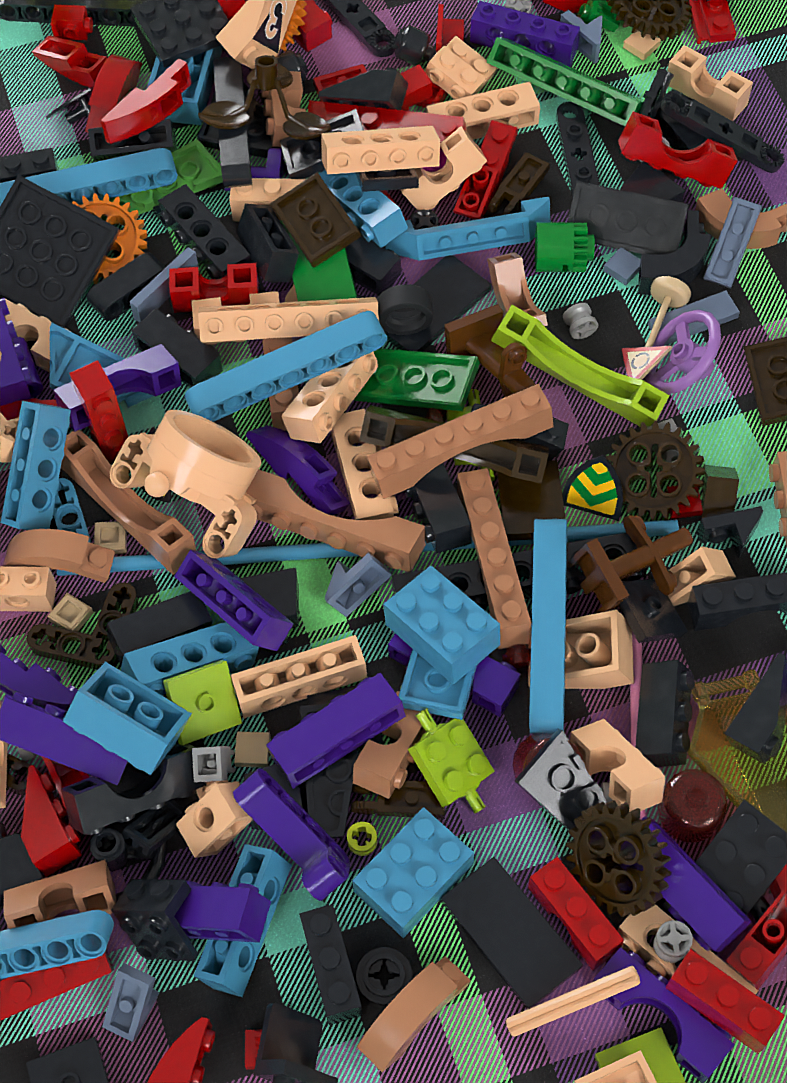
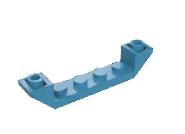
M549 197L521 201V212L418 230H414L411 220H405L408 229L387 243L385 249H390L397 255L420 261L530 242L535 238L536 222H551Z

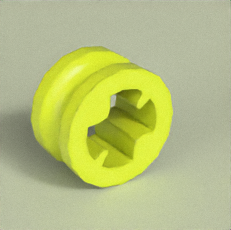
M367 822L353 824L347 832L349 849L359 856H366L372 853L378 843L375 828ZM359 832H366L367 838L371 839L370 842L365 841V846H359L358 841L353 839L355 835L359 837Z

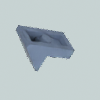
M567 10L561 14L560 22L580 27L578 50L594 64L597 63L599 60L603 16L601 15L590 23L585 24L580 17Z
M369 552L351 569L341 561H338L329 583L325 600L347 617L388 580L392 574L384 564Z
M124 963L117 971L102 1027L134 1042L158 998L159 992L153 989L156 978Z

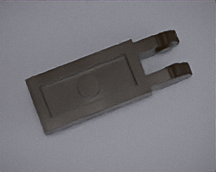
M526 152L498 187L497 193L489 203L488 211L493 214L496 213L502 206L504 199H506L510 203L505 208L503 215L516 213L519 206L521 207V201L528 199L548 173L550 163Z
M405 780L400 789H394L389 799L378 794V802L354 801L351 803V811L357 814L373 815L377 813V816L414 817L424 807L436 819H445V807L441 806L426 781ZM353 784L352 791L355 793L366 795L376 794L372 791H369L365 788Z

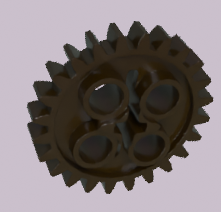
M609 0L608 5L612 6L610 12L617 14L615 20L624 21V28L632 27V33L640 31L643 38L646 34H649L652 40H655L656 36H659L662 41L665 40L666 36L670 39H673L675 34L680 36L682 31H685L692 16V13H690L692 6L687 5L689 0Z
M654 421L652 429H647L645 423L642 422L641 431L638 433L634 428L630 427L631 437L627 438L620 434L619 437L622 445H611L616 455L606 456L609 462L613 464L621 480L624 494L623 506L628 503L626 512L631 515L637 509L638 516L642 519L646 513H650L652 521L656 520L657 513H662L664 519L668 520V511L673 510L679 516L680 510L678 506L682 504L690 508L691 506L687 498L689 496L698 498L699 495L694 490V487L704 486L703 481L697 478V476L706 474L704 468L697 467V465L704 462V457L694 456L700 450L699 445L689 446L692 436L689 434L681 438L683 432L681 427L671 432L669 422L665 424L663 429H659L657 421ZM653 445H658L657 464L661 471L656 474L657 496L652 498L653 480L648 471L653 469ZM642 449L648 452L647 458L644 461L638 463L632 460V455L635 451ZM668 450H676L679 452V457L676 461L668 463L662 459L663 454ZM639 479L646 481L647 486L644 491L640 493L631 491V485L634 481ZM667 480L678 482V488L672 493H665L661 488Z
M615 800L606 804L600 802L582 811V816L574 819L576 827L568 831L574 839L567 842L566 846L572 849L574 853L566 858L571 862H575L576 865L575 868L570 870V873L579 874L581 879L578 883L581 887L585 885L588 888L586 893L589 897L593 895L597 897L596 905L598 908L607 904L608 914L618 910L621 917L629 913L635 916L655 906L654 903L663 898L661 892L669 888V884L664 879L672 875V872L664 867L665 863L671 861V857L663 855L661 851L668 844L667 842H658L656 839L661 830L655 829L651 831L649 826L652 819L649 817L642 821L640 819V809L637 808L629 812V805L626 802L617 806Z

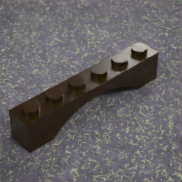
M370 405L365 411L359 441L388 448L442 425L444 422ZM506 439L479 445L452 458L484 466L510 477L541 484L548 459L549 447L517 439Z

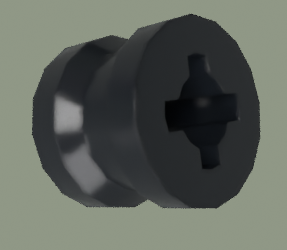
M419 210L411 216L414 230L436 227L439 224L438 216L430 210Z

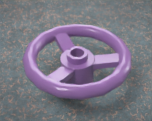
M699 309L684 312L671 320L658 333L653 347L664 346L666 341L675 332L678 342L671 350L670 361L657 372L655 366L644 377L647 383L666 394L678 393L695 384L698 380L706 378L712 372L714 367L713 361L717 356L721 342L720 323L712 313ZM689 323H705L709 331L707 346L700 347L691 340ZM681 370L686 374L676 381L663 382L676 371Z

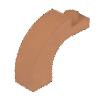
M723 188L699 197L695 209L699 211V222H704V230L717 240L732 205L731 199ZM787 204L767 212H760L746 249L766 248L778 243L780 233L787 232Z
M513 252L488 258L497 304L503 310V315L505 316L510 306L514 305L537 318L544 326H547L546 314L536 307L530 295L522 257Z
M33 529L21 532L12 538L7 548L3 566L50 567V569L72 572L105 583L109 579L115 551L88 542L89 536L58 529Z
M446 956L436 964L434 962L430 963L389 1003L365 1033L357 1048L381 1072H384L403 1056L424 1026L445 1005L464 991L471 980Z

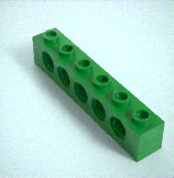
M496 37L486 62L623 126H626L633 111L639 113L644 100L508 38Z

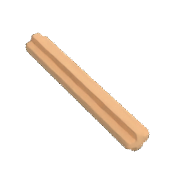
M629 966L507 1018V1028L510 1034L515 1037L640 984L638 972L634 966Z

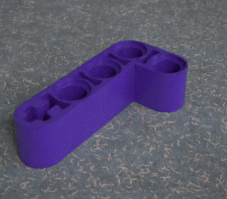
M259 768L233 791V796L240 807L303 869L302 882L315 899L319 901L324 900L348 879L350 860L345 851L266 771Z

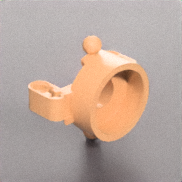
M168 410L155 434H146L144 432L131 435L125 440L110 469V479L114 486L118 488L144 486L145 491L153 497H161L168 490H171L189 501L204 506L215 517L203 537L202 548L204 553L210 558H224L238 554L256 523L257 513L251 505L256 502V499L247 494L246 491L262 462L252 447L224 427L190 412ZM221 537H222V539H223V541H224V548H223V549H222V547H221V545H220Z

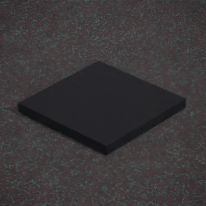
M18 175L0 206V295L15 304L20 303L24 305L30 312L38 316H44L52 323L66 329L121 232L120 229Z

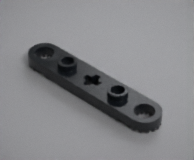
M322 0L374 55L388 57L395 52V49L392 48L395 35L386 28V25L361 0ZM385 41L389 43V46L387 44L386 47L385 45H383L382 47L381 45L379 46L377 43Z
M674 90L668 91L661 100V108L667 116L710 140L732 147L738 157L745 159L762 170L775 173L785 162L784 154L780 153L781 150H777L778 147H773L772 144L769 145L763 142V138L694 99L691 101L686 96H683L682 92L679 94L677 90L676 92ZM671 102H674V103L677 104L679 107H677V109H676V106L673 107L674 104H673V103L671 104Z
M573 102L562 103L557 108L556 122L571 195L573 197L576 181L599 186L600 184L583 108ZM568 111H570V113L573 112V114H575L576 117L566 118L563 114H565V112L568 113ZM575 155H580L583 160H578Z

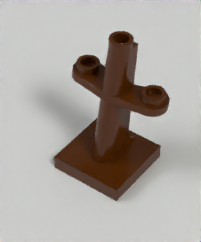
M499 304L444 324L447 354L477 356L480 364L499 380L504 398L536 385L522 369V365L527 359V348L524 345L515 342L504 349L491 341L504 318L503 310Z
M629 515L624 517L623 525L626 533L638 547L637 549L610 561L596 538L587 542L567 563L570 568L579 564L586 579L580 586L585 595L595 592L602 605L596 613L611 611L625 600L629 594L621 579L648 566L661 593L668 596L677 588L678 582L675 575L671 571H667L663 559L684 550L693 543L689 530L683 527L652 542L646 533L643 519L638 515Z

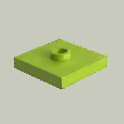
M220 660L163 680L167 699L192 713L178 738L179 744L185 745L242 724L227 661Z
M661 1027L594 1055L599 1069L641 1050L657 1083H686Z

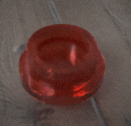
M525 644L510 646L507 648V653L502 655V661L511 664L516 669L530 666L531 648H526Z

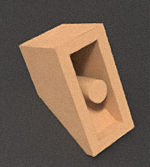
M702 546L672 567L669 571L675 575L678 586L668 597L673 606L688 602L692 586L734 579L736 576L723 550Z

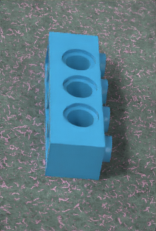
M326 170L319 173L354 225L360 229L368 242L372 240L382 248L408 229L400 207L380 191L362 192L355 172L327 174Z
M22 401L1 517L2 524L26 530L50 529L56 491L59 486L60 468L64 457L66 435L70 425L71 410L53 405Z
M223 622L125 653L121 671L163 696L166 694L163 680L220 660L227 661L229 672L248 669L255 663L259 647L252 645L227 622Z
M245 844L229 886L238 887L240 883L253 885L259 889V894L271 901L260 943L207 940L194 977L214 990L240 997L244 995L292 867L288 861L274 850Z

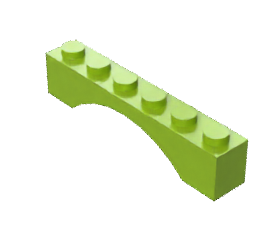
M514 305L510 306L491 339L492 342L504 349L512 343H521L527 348V362L641 427L642 422L649 427L654 421H657L670 396L644 380L614 372L583 357L557 339L537 318Z

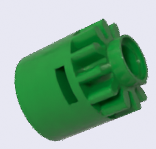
M536 222L535 272H585L587 261L594 260L595 249L594 234H587V223Z

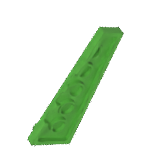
M196 139L172 152L178 174L174 183L119 196L120 205L123 206L129 202V212L138 210L140 215L153 210V207L159 205V199L184 184L194 193L207 188H213L223 182L221 166L202 143ZM116 197L110 198L109 201L113 202ZM103 216L101 219L106 221L107 217Z

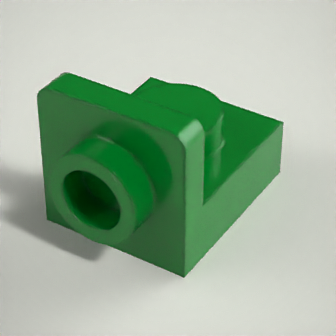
M589 0L581 5L577 17H580L585 24L602 15V28L615 32L620 26V21L615 20L617 14L610 12L612 6H609L606 0Z

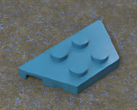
M54 323L50 325L51 389L72 382L69 375L70 372L98 360L101 367L105 368L125 359ZM128 392L116 396L118 404L136 392Z

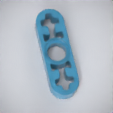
M59 478V486L56 491L53 507V516L57 529L89 536L88 542L92 543L72 482L65 478ZM60 490L65 491L68 502L63 505L59 498L58 491ZM68 513L78 515L76 522L71 525L61 523L63 516Z

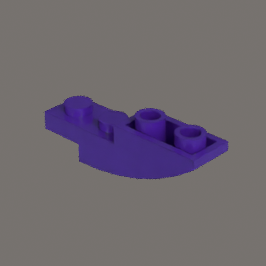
M268 425L247 432L245 436L272 467V470L278 476L285 479L292 477L298 487L313 502L317 510L333 516L345 511L351 504L332 481L338 472L307 443L291 439L288 432Z
M0 644V691L13 696L14 692H19L33 698L32 704L45 709L46 705L49 704L67 713L78 689L72 685L68 688L60 683L61 677L50 667L44 670L37 663H34L28 668L16 657L11 660L5 655L7 651Z

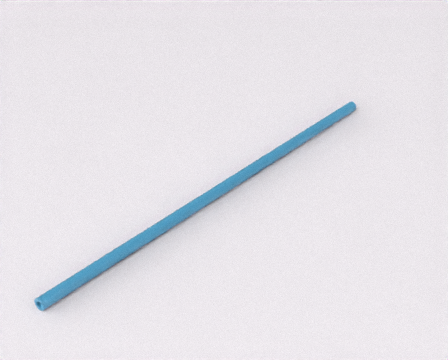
M677 519L644 522L646 533L649 537L666 536L679 530ZM623 523L567 527V542L625 533L626 531ZM473 539L472 544L455 548L452 550L475 548ZM534 540L508 541L509 546L534 544ZM326 543L241 548L238 554L234 556L216 559L223 565L359 555L343 549H335ZM426 543L422 552L435 551L432 543ZM152 554L117 556L113 559L110 573L166 568ZM56 570L58 576L78 575L64 570Z

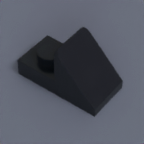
M762 506L702 518L697 531L700 544L707 542L717 544L731 538L736 555L739 558L758 527L763 514Z

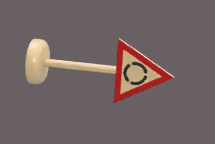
M661 276L652 282L651 295L654 300L661 304L645 347L621 348L628 377L642 380L672 349V346L653 347L668 307H683L689 302L691 297L690 288L677 278Z

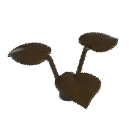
M274 55L259 56L255 59V68L247 76V83L250 85V89L243 106L233 101L224 100L212 103L202 112L198 113L199 118L212 127L236 129L249 122V115L246 111L249 109L255 88L264 91L276 89L285 118L288 120L283 123V131L288 136L307 140L319 137L321 133L331 131L329 123L318 115L310 112H298L293 116L289 113L282 89L292 84L293 75L278 62Z

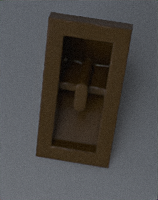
M705 465L706 474L703 475V512L701 519L734 512L739 484L736 469Z

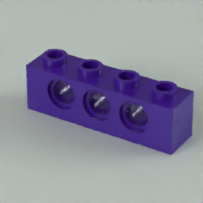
M479 1L471 18L470 42L492 48L496 37L508 38L571 67L578 51L580 27Z
M190 550L174 576L254 646L277 651L294 624L216 558H210L206 554Z

